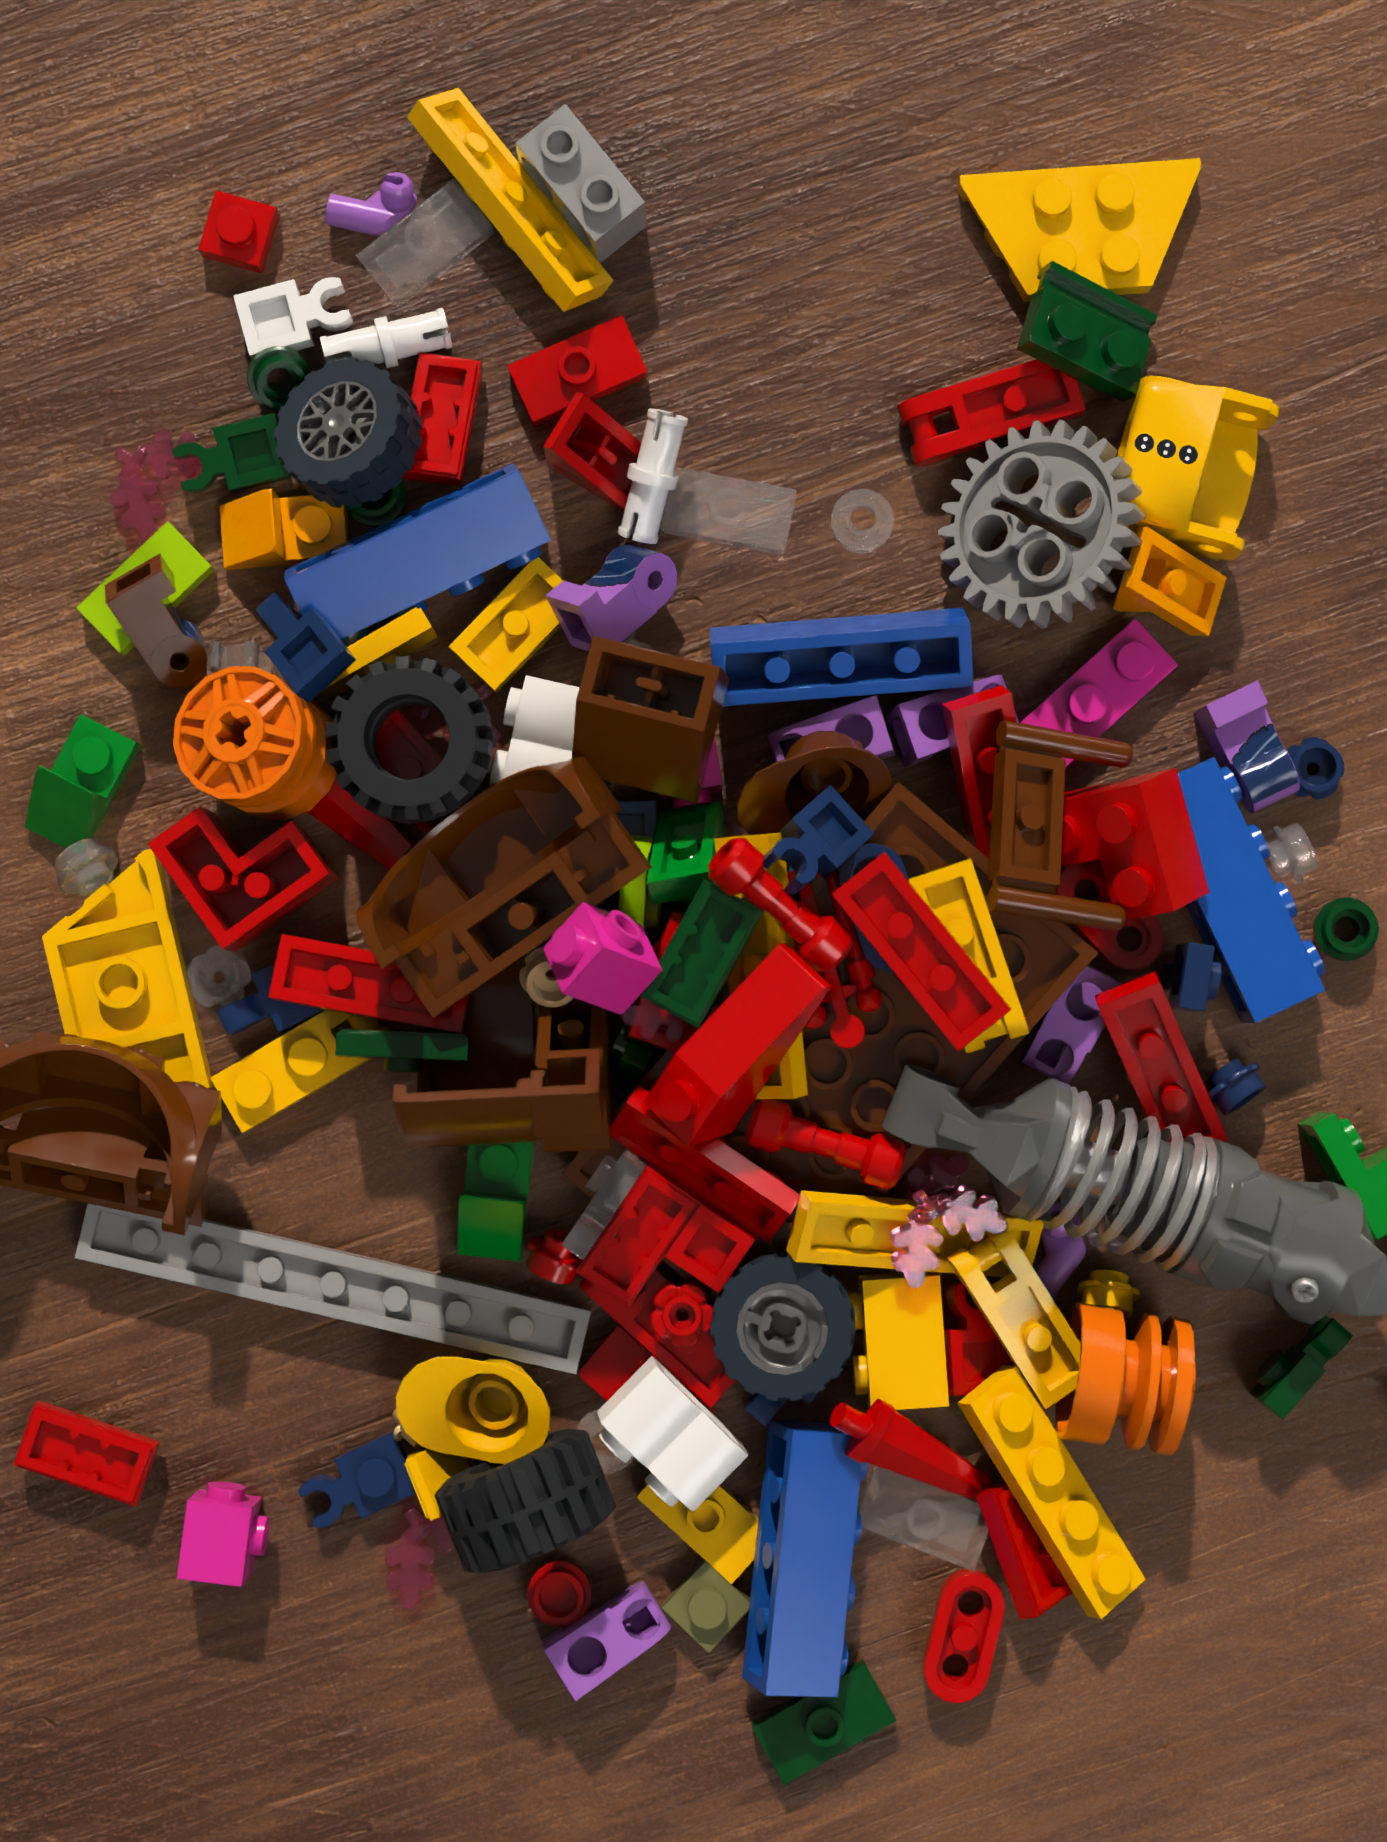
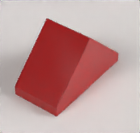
M576 392L543 446L548 467L619 510L625 511L632 480L627 478V472L630 463H637L641 442L585 394Z

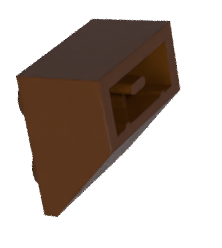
M593 636L576 699L572 758L586 756L603 780L697 803L730 679L729 676L719 666Z

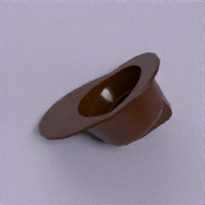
M816 731L800 738L790 747L784 760L758 771L744 785L737 800V818L749 835L782 833L780 830L794 816L831 785L856 814L865 821L891 791L892 777L884 761L872 752L863 749L860 741L853 740L848 735L836 731Z

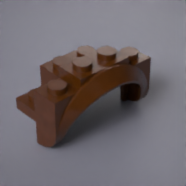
M586 756L574 757L568 761L535 766L512 774L467 800L455 811L448 814L426 832L395 863L368 902L358 908L356 918L360 931L381 968L383 969L396 963L434 1018L493 977L503 973L525 958L532 950L548 942L555 931L566 922L582 902L595 907L600 906L607 901L608 897L652 868V866L616 814L623 809Z
M36 1031L33 1040L12 1046L0 1042V1122L23 1112L16 1131L6 1129L0 1125V1185L163 1219L162 1231L184 1236L188 1225L202 1227L209 1207L207 1170L222 1130L221 1091L208 1089L192 1081L174 1082L165 1073L164 1057L151 1055L139 1048H124L102 1040L83 1038L71 1034L55 1035ZM160 1153H162L165 1161L158 1160Z

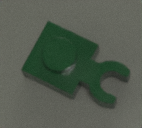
M275 413L213 428L216 447L206 449L204 446L193 442L182 443L172 450L176 460L196 457L202 462L201 474L195 479L181 482L182 490L191 494L204 492L214 484L217 477L225 476L231 493L293 478L283 467L285 464L278 459L275 448L278 447L277 441L274 439V428L278 426V419Z
M1327 1316L1321 1318L1310 1327L1296 1348L1291 1346L1285 1354L1280 1350L1276 1351L1265 1360L1254 1377L1258 1384L1249 1394L1268 1411L1283 1420L1326 1372L1322 1367L1347 1345L1353 1335L1334 1318L1330 1319Z

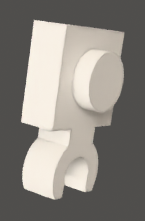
M337 277L324 278L312 287L309 294L302 296L294 279L234 295V301L251 359L259 352L270 347L283 346L298 351L314 346L310 328L321 326L328 331L337 332L352 326L354 322L349 309L341 310L337 313H329L324 310V304L328 298L345 293L341 279Z

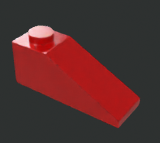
M786 943L778 944L675 1053L643 1103L687 1147L731 1134L831 988V985Z

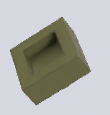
M702 1559L664 1600L662 1609L710 1653L749 1610L750 1597L734 1582L730 1584L707 1561Z

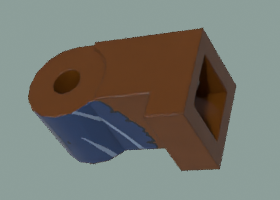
M158 554L106 584V604L154 675L163 684L170 687L186 688L196 684L204 676L207 669L208 657L205 640L201 631L193 623L181 619L168 599L169 595L176 592L174 574L161 554Z

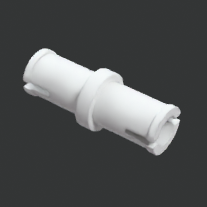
M443 308L388 322L386 316L375 318L374 326L328 337L326 335L320 337L326 364L332 361L336 363L344 362L346 358H357L359 362L369 360L376 364L385 363L386 369L399 366L397 359L418 355L419 352L426 353L443 348H453Z
M650 408L647 412L648 418L637 463L629 464L627 478L631 479L632 483L622 523L617 533L625 538H630V534H633L632 540L656 544L659 538L658 531L669 490H675L679 476L673 472L688 419L681 415L673 417L672 412Z

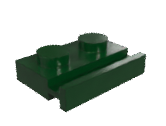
M1054 261L1049 262L1039 270L1037 279L1040 280L1037 291L1032 294L1017 350L1121 402H1125L1137 394L1151 339L1147 337L1150 327L1156 323L1158 315Z

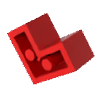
M1176 768L1064 793L1061 867L1100 859L1111 902L1124 908L1126 920L1174 912L1209 893Z
M200 806L148 843L151 850L222 950L238 952L340 879L305 829L293 821L287 823L244 854L214 812Z

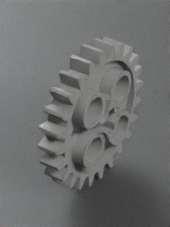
M1039 420L1033 421L1030 435L1027 439L1014 427L1008 428L1007 447L1001 449L989 439L985 442L989 459L984 464L970 457L966 460L968 468L974 474L970 481L953 479L951 485L962 495L959 502L942 504L941 509L955 520L953 524L938 529V535L949 544H953V546L940 554V557L949 566L956 568L949 576V579L961 590L966 589L963 598L976 608L983 606L982 611L996 621L1005 614L1007 621L1015 627L1021 628L1029 615L1030 620L1042 629L1047 628L1051 610H1054L1060 618L1069 623L1072 621L1073 616L1072 603L1079 601L1091 611L1094 610L1096 605L1092 591L1097 586L1112 593L1116 590L1113 581L1108 576L1112 568L1130 570L1132 567L1120 553L1123 547L1141 545L1142 540L1132 530L1128 529V525L1145 519V513L1136 504L1129 503L1142 494V490L1131 478L1126 479L1132 472V467L1121 456L1115 457L1117 450L1105 438L1097 442L1098 437L1086 426H1082L1074 434V430L1064 420H1059L1050 434V431ZM1039 474L1034 487L1028 492L1021 494L1022 486L1026 480L1033 475ZM1092 497L1086 512L1079 517L1072 518L1077 504L1085 498ZM999 501H1004L1042 523L1052 521L1064 533L1085 539L1086 544L1082 548L1072 546L1062 541L1055 534L1037 525L1028 527L1015 515L995 509V505ZM1007 530V536L1003 544L999 548L990 551L994 538ZM1060 554L1056 568L1049 574L1041 576L1045 562L1052 556Z

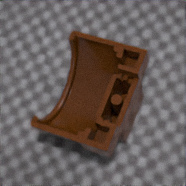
M525 958L503 973L493 977L469 995L462 1034H466L471 1039L470 1062L423 1060V1072L417 1074L416 1093H408L405 1085H394L392 1101L398 1128L404 1142L411 1148L529 1143L542 1142L543 1140L545 1152H581L610 1149L613 1063L612 1058L609 1057L611 1042L607 1010L576 998L559 1007L539 1005L532 1000L520 983L519 973L520 969L526 966ZM552 969L546 972L548 977H555ZM418 1027V1032L446 1033Z

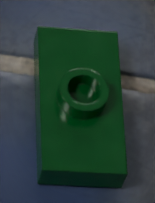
M704 879L659 961L662 971L640 996L696 1028H700L707 1019L765 911L760 910L736 895H727L716 884Z
M340 1029V1032L336 1033L335 1055L349 1058L384 1059L383 1071L422 1073L423 1060L470 1062L471 1039L466 1034Z
M861 1659L847 1667L844 1675L840 1676L838 1697L797 1696L753 1721L752 1729L781 1781L786 1785L897 1720L864 1659Z

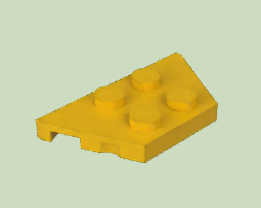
M1201 159L960 175L957 188L963 202H969L985 229L984 237L995 255L1003 259L1009 268V278L1024 302L1031 301L1032 294L1037 291L1040 280L1037 279L1039 270L1051 261L1118 295L1149 293L1154 284L1201 169Z
M151 849L144 850L134 858L136 861L108 885L103 884L85 899L83 906L74 914L65 916L42 936L64 1033L102 1040L124 1048H139L151 1055L164 1057L165 1073L174 1082L192 1081L208 1089L213 1088L214 1084L210 1079L212 1076L162 864Z

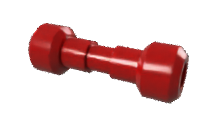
M745 838L731 839L714 855L708 866L709 879L727 895L743 894L760 910L765 909L779 922V927L797 942V954L817 973L834 969L846 957L852 946V933L835 917L831 915L818 917L801 901L796 902L782 889V884L764 869V855Z
M758 1099L756 1101L745 1135L749 1146L770 1153L780 1150L782 1146L805 1154L812 1152L834 1159L833 1163L860 1171L859 1176L865 1184L883 1190L895 1187L907 1151L903 1140L881 1133L872 1136L870 1140L846 1132L839 1134L817 1127L818 1123L792 1115L793 1111L789 1103L776 1099Z

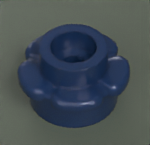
M1309 737L1302 740L1301 745H1293L1287 749L1300 782V789L1294 795L1301 798L1310 795L1313 799L1318 800L1326 798L1336 791L1337 783L1344 774V761L1341 754L1328 741L1318 737ZM1309 763L1317 765L1318 771L1315 775L1307 772V765Z
M1235 1059L1221 1067L1207 1079V1082L1212 1087V1090L1208 1093L1212 1103L1215 1102L1224 1116L1243 1107L1266 1088V1085L1256 1073L1260 1069L1257 1063L1244 1067L1239 1059Z

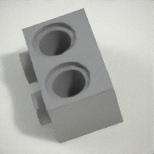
M566 104L515 143L520 165L599 263L646 227L645 201Z

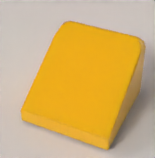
M421 1447L413 1449L406 1458L404 1465L426 1518H429L431 1521L442 1516L434 1495L449 1478L469 1467L466 1457L443 1454Z

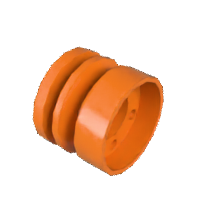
M229 666L204 677L186 695L175 718L173 748L180 770L198 790L261 820H288L310 811L330 791L337 775L335 767L329 764L326 750L331 749V740L325 736L326 723H333L332 717L314 699L310 703L306 702L284 680L255 666Z
M1076 1302L1070 1311L1067 1323L1081 1343L1080 1366L1076 1389L1055 1403L1057 1435L1065 1440L1104 1445L1109 1439L1118 1417L1121 1418L1124 1444L1128 1449L1139 1451L1145 1445L1148 1437L1150 1449L1154 1453L1172 1456L1178 1450L1183 1437L1195 1391L1196 1365L1194 1333L1191 1322L1185 1318L1169 1316L1161 1328L1157 1315L1143 1312L1137 1320L1129 1340L1126 1339V1327L1122 1310L1114 1307Z

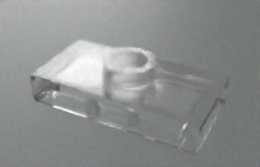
M453 178L356 254V258L393 306L399 309L492 236L494 229L492 224Z
M679 467L674 468L673 473L677 474L679 478L676 489L669 490L661 525L662 533L785 555L797 490Z
M873 1465L858 1504L862 1528L974 1571L989 1533L978 1501Z

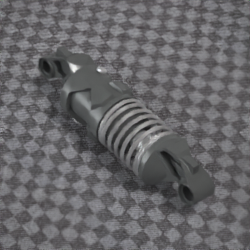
M905 1065L881 1127L911 1144L927 1148L969 1152L986 1168L1001 1212L1029 1222L1041 1217L1045 1228L1055 1230L1063 1225L1069 1237L1077 1239L1086 1234L1090 1244L1097 1247L1109 1242L1113 1253L1124 1255L1132 1251L1135 1261L1144 1264L1154 1259L1159 1270L1206 1287L1212 1286L1214 1290H1231L1246 1287L1273 1297L1278 1313L1310 1325L1333 1311L1355 1316L1387 1314V1256L1376 1247L1363 1203L1356 1190L1329 1181L1303 1182L1288 1180L1259 1169L1258 1161L1248 1155L1247 1151L1229 1143L1213 1139L1212 1137H1202L1201 1133H1193L1183 1140L1179 1125H1170L1160 1131L1156 1116H1149L1138 1124L1133 1108H1126L1115 1116L1114 1107L1110 1100H1102L1092 1108L1091 1099L1087 1091L1078 1093L1076 1087H1070L1069 1084L1056 1079H1047L1009 1102L972 1107L958 1095L960 1085L933 1071L914 1065ZM1102 1116L1101 1127L1097 1138V1142L1094 1143L1092 1141H1089L1099 1119ZM1125 1124L1120 1151L1113 1150L1114 1141ZM1149 1130L1148 1136L1143 1138L1145 1133ZM1061 1194V1212L1057 1217H1052L1050 1208ZM1083 1205V1223L1079 1226L1074 1225L1072 1218ZM1105 1215V1232L1102 1234L1096 1233L1095 1226ZM1120 1234L1128 1237V1241L1125 1243L1120 1242L1117 1236Z

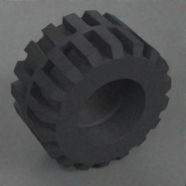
M410 656L395 657V663L386 665L380 660L369 665L371 672L360 678L355 674L346 683L351 689L344 698L337 695L331 707L336 711L333 723H326L325 736L331 740V749L326 750L329 764L335 767L338 774L335 778L342 789L347 791L355 802L386 820L390 819L407 825H414L416 822H425L427 824L439 822L441 817L452 813L472 796H475L484 789L482 782L487 773L491 774L494 763L492 751L496 747V734L492 730L490 722L492 718L473 687L451 668L448 670L442 667L438 661L423 658V661H414ZM411 705H424L439 713L448 727L449 745L445 757L432 772L423 777L411 780L395 777L388 773L378 760L376 753L378 732L384 721L395 711Z
M564 1429L548 1433L543 1446L506 1464L490 1463L481 1460L453 1475L434 1495L463 1570L473 1573H488L506 1569L558 1549L599 1526L616 1508L615 1500L588 1432L577 1429Z

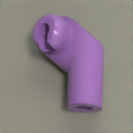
M393 172L383 177V183H381L379 190L366 201L331 193L326 205L325 224L373 236L382 235L412 214L417 201L414 184L407 175Z
M1055 1201L1050 1208L1052 1217H1057L1060 1214V1201ZM1076 1213L1072 1221L1074 1225L1079 1226L1081 1222ZM1063 1225L1055 1230H1050L1043 1226L1041 1239L1045 1256L1035 1268L1037 1275L1052 1299H1054L1084 1259L1086 1253L1084 1236L1082 1235L1077 1239L1069 1237Z

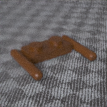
M1002 720L996 732V743L999 746V753L995 755L988 874V881L992 882V887L987 897L989 911L1112 931L1120 930L1126 922V912L1122 906L1055 895V888L1060 886L1066 765V759H1062V757L1124 768L1132 761V747L1126 742Z

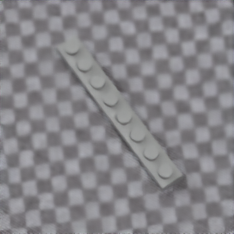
M87 1204L75 1254L77 1259L577 1374L591 1308L204 1219L202 1227L188 1225L184 1236L162 1231L163 1219Z

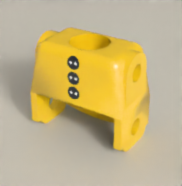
M1161 376L1141 378L1136 398L1129 409L1117 457L1121 456L1133 469L1126 479L1131 478L1142 490V494L1129 503L1136 504L1145 513V519L1128 525V529L1136 534L1138 527H1149L1188 553L1217 561L1219 559L1235 560L1243 552L1245 540L1237 537L1235 532L1244 513L1253 482L1257 457L1258 430H1267L1276 422L1280 407L1272 403L1273 400L1227 387L1194 385Z

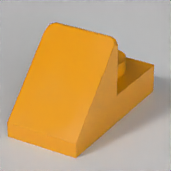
M270 488L219 506L225 570L295 565L349 540L348 516L345 505H341V508L332 507L326 501L320 502L312 495L279 498L276 492Z
M1138 527L1136 535L1142 542L1141 545L1131 548L1128 562L1132 567L1130 570H1124L1113 609L1118 612H1151L1189 636H1209L1227 577L1149 527Z

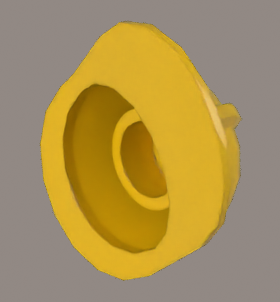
M434 1357L417 1364L403 1377L396 1394L397 1417L405 1433L420 1446L443 1454L478 1459L490 1463L506 1464L543 1446L551 1429L550 1407L542 1389L522 1367L508 1360L488 1359L480 1361L462 1357Z

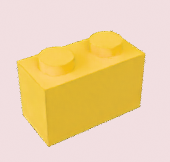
M927 1271L858 1275L859 1291H848L855 1310L856 1330H862L863 1355L852 1356L855 1395L866 1394L869 1408L877 1399L891 1404L895 1410L948 1407L949 1398L940 1275L937 1272Z

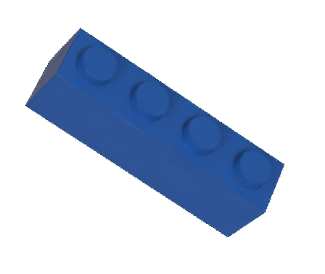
M511 463L284 570V580L302 616L311 608L314 609L328 622L345 646L348 647L369 635L370 632L367 627L383 619L391 617L393 621L416 607L418 609L421 608L422 611L426 610L428 606L425 600L438 593L448 590L450 596H457L479 586L485 581L482 573L505 562L508 569H514L531 562L542 554L539 546L551 541V538L519 469L514 463Z
M963 608L710 628L712 665L721 667L730 678L722 706L974 687L971 623Z
M1212 757L1178 773L1209 889L1208 894L1187 904L1186 907L1204 945L1215 946L1213 961L1221 963V981L1241 1023L1259 1022L1325 991L1319 977L1325 973L1323 961L1310 940H1301L1291 919L1297 916L1295 902L1287 887L1281 881L1274 883L1264 862V860L1270 858L1267 843L1255 824L1247 826L1237 805L1238 802L1242 801V793L1231 770L1227 766L1220 768L1215 757Z
M771 1419L768 1423L742 1679L765 1696L838 1697L840 1676L844 1675L848 1666V1646L844 1634L847 1611L852 1608L855 1599V1582L851 1574L853 1546L858 1544L862 1532V1519L858 1509L860 1481L867 1474L868 1463H859L846 1456L845 1450L851 1436L832 1427L828 1422Z

